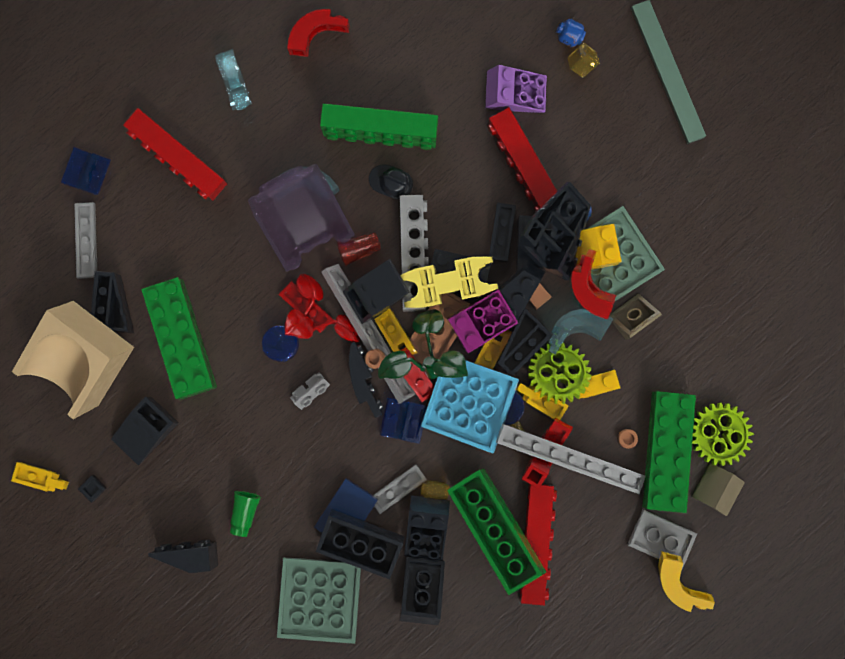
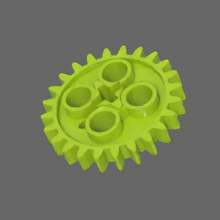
M555 342L553 348L547 344L546 351L540 348V354H534L535 359H531L530 364L532 366L528 368V371L532 372L529 373L528 378L533 379L530 382V386L536 385L534 392L541 391L540 398L546 395L547 402L554 398L555 404H557L558 399H561L562 403L565 404L567 398L570 402H573V396L579 399L580 393L584 394L586 391L585 387H588L590 384L587 380H590L592 376L588 374L591 368L586 367L589 360L583 361L585 354L578 355L579 349L572 351V345L565 348L564 343H562L561 347H558ZM559 358L562 362L556 363L553 359ZM574 369L578 374H571L569 370ZM548 372L551 376L544 377L541 373ZM563 383L565 384L566 388L561 389L557 386V384Z
M717 403V408L714 404H710V410L707 407H703L704 413L697 412L699 418H694L696 424L693 426L694 439L692 444H696V446L693 448V451L700 450L698 457L705 456V462H709L712 459V465H716L718 461L720 466H724L725 461L728 465H732V459L739 462L738 455L745 457L746 455L743 450H750L747 443H753V441L748 439V436H752L754 433L748 432V429L752 425H746L749 417L742 418L743 411L736 413L737 406H733L730 410L729 403L725 404L724 408L722 403ZM722 416H725L728 420L725 426L720 422ZM707 425L711 428L709 436L704 434V428ZM719 431H723V432H724V433L722 434V437H723V438L718 437V435L720 434ZM734 432L738 436L735 443L731 441V435ZM717 442L721 444V451L718 453L714 450Z

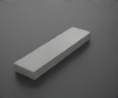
M94 202L75 203L76 278L78 279L94 278L95 271H97L96 205Z

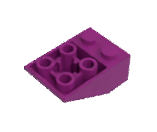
M499 289L447 318L467 353L518 324L517 319Z

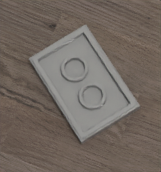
M642 509L627 545L657 559H660L661 551L681 556L684 567L697 533Z

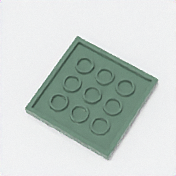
M624 206L589 227L615 225L622 262L615 266L591 270L594 284L605 292L615 294V301L665 270Z
M284 557L277 638L355 644L361 569L341 561Z

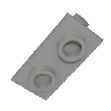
M320 372L317 375L314 374L305 382L309 388L306 389L301 385L292 393L291 400L301 410L309 406L312 400L324 393L330 385Z

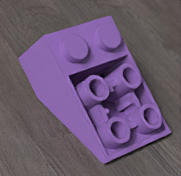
M503 65L495 66L487 71L486 108L500 111L510 108L511 111L544 113L546 107L547 76Z

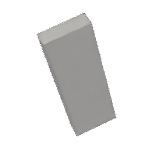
M414 465L373 495L378 499L374 507L379 514L427 481L418 466Z

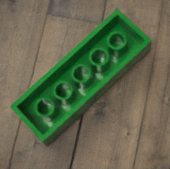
M323 104L320 127L324 137H327L329 140L344 138L348 142L363 140L367 144L383 142V145L386 146L402 144L401 146L405 148L420 146L421 149L431 150L436 148L438 115Z
M177 277L141 289L175 399L182 400L217 388L184 280Z
M652 392L643 508L687 513L696 395Z
M485 469L478 470L447 490L508 595L546 573L545 568Z

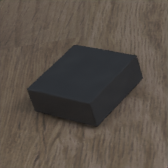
M91 475L78 488L91 503L107 489L94 475Z

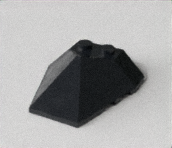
M566 182L530 218L521 235L519 247L541 269L564 280H569L577 264L578 258L575 256L578 246L581 247L582 244L580 234L581 230L586 227L591 205L571 182Z

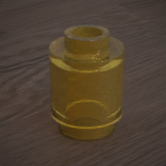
M426 480V483H422L421 495H424L425 498L448 500L449 493L447 490L450 488V485H446L445 482Z

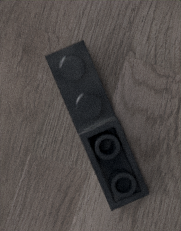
M353 342L350 345L349 352L352 386L359 404L367 401L374 417L377 418L383 415L382 410H384V407L379 399H375L373 395L375 389L372 383L366 382V380L372 378L371 373L374 370L365 363L362 357L365 355V352L361 345H356Z

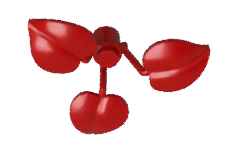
M300 274L296 280L297 289L304 297L310 299V303L304 313L295 309L288 313L285 321V335L309 339L313 336L315 330L335 324L334 329L339 336L348 341L358 343L360 337L346 315L340 314L336 317V320L313 327V320L306 315L315 300L321 301L323 299V290L314 278L306 274Z

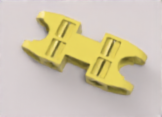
M469 257L455 260V271L436 274L435 266L431 265L416 268L400 275L403 281L414 282L418 288L417 295L411 298V301L404 302L405 308H425L442 304L441 294L460 291L461 297L464 300L483 296L497 290V283L489 285L488 283L481 282L479 279V271L485 267V264L493 263L492 257Z

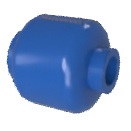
M567 19L564 23L561 22L556 31L559 33L558 40L570 47L580 45L586 35L584 26L573 19Z

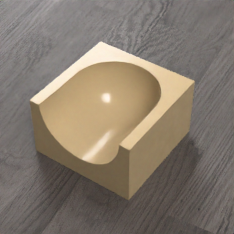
M71 301L48 309L45 312L12 372L17 376L35 375L43 377L60 386L70 396L73 403L67 415L75 419L99 406L134 347L76 302Z

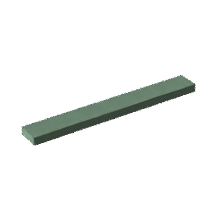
M650 0L632 6L631 11L687 144L705 138V131Z

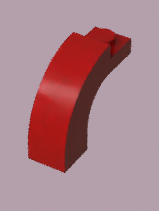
M319 9L304 15L297 21L289 35L287 46L289 54L308 57L311 40L316 34L328 30L349 33V20L341 15L332 17L331 9Z
M589 249L586 255L582 254L579 264H576L572 271V289L579 303L587 311L601 318L608 319L612 312L616 295L605 292L594 284L591 277V269L597 251Z
M555 418L542 438L563 445L573 427ZM531 456L522 480L539 489L548 476L552 463Z

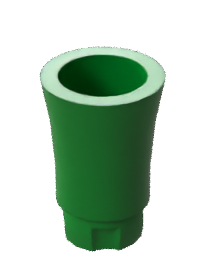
M245 491L234 492V505L230 522L231 534L247 537L261 496Z

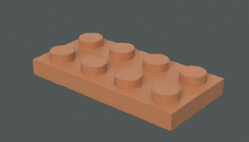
M451 292L441 294L442 304L430 306L428 309L439 310L444 318V326L441 331L429 333L433 355L436 359H440L442 354L448 352L457 337L447 318L471 305ZM414 332L410 341L418 353L413 355L417 362L423 364L424 359L430 356L426 333L418 334Z

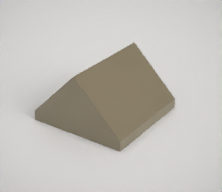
M637 294L611 313L609 319L624 339L627 340L662 314L640 294Z
M709 463L692 497L727 516L745 482L733 473Z

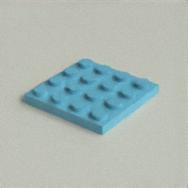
M465 360L468 376L437 378L421 427L494 453L500 428L505 423L519 379Z

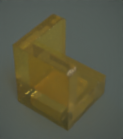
M585 43L581 44L568 56L570 69L582 78L600 64L597 52Z

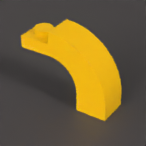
M661 551L658 570L662 587L668 598L675 605L691 612L693 605L699 609L705 610L708 608L713 610L715 602L712 594L689 589L680 582V574L683 567L681 556Z

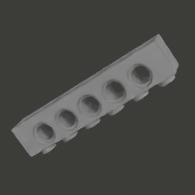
M400 195L402 274L411 271L413 268L429 266L428 257L424 255V250L428 249V238H424V231H428L427 219H424L423 212H427V200L423 201V195ZM411 212H417L419 214V218L416 220H411L409 218V214ZM416 230L420 233V236L417 239H412L409 233ZM417 249L420 251V256L413 258L409 255L410 251ZM404 281L409 292L413 287H417L414 282ZM409 293L402 298L403 312L426 311V307L405 308L404 302L411 301V298L415 296Z

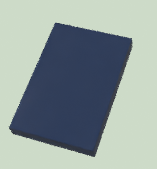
M346 478L314 528L323 533L332 509L365 521L378 499Z

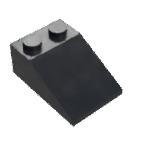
M406 557L399 621L439 625L441 620L445 561Z

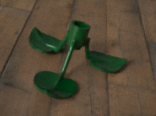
M436 309L419 314L414 319L412 325L416 333H426L430 356L424 359L423 364L420 365L411 357L407 358L404 351H395L383 359L378 370L379 379H397L410 372L412 362L420 368L421 372L425 371L430 379L468 376L466 361L460 352L448 351L442 354L440 359L434 358L429 333H438L444 326L443 315Z

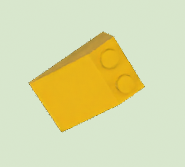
M614 224L581 230L580 240H582L581 247L578 246L575 256L578 258L577 264H579L582 254L586 255L589 249L597 251L591 270L615 266L622 262Z

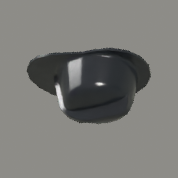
M382 164L376 166L370 172V186L380 194L393 199H400V195H409L412 191V178L401 169Z

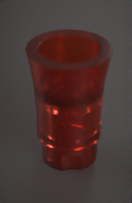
M376 233L336 241L344 266L381 250Z

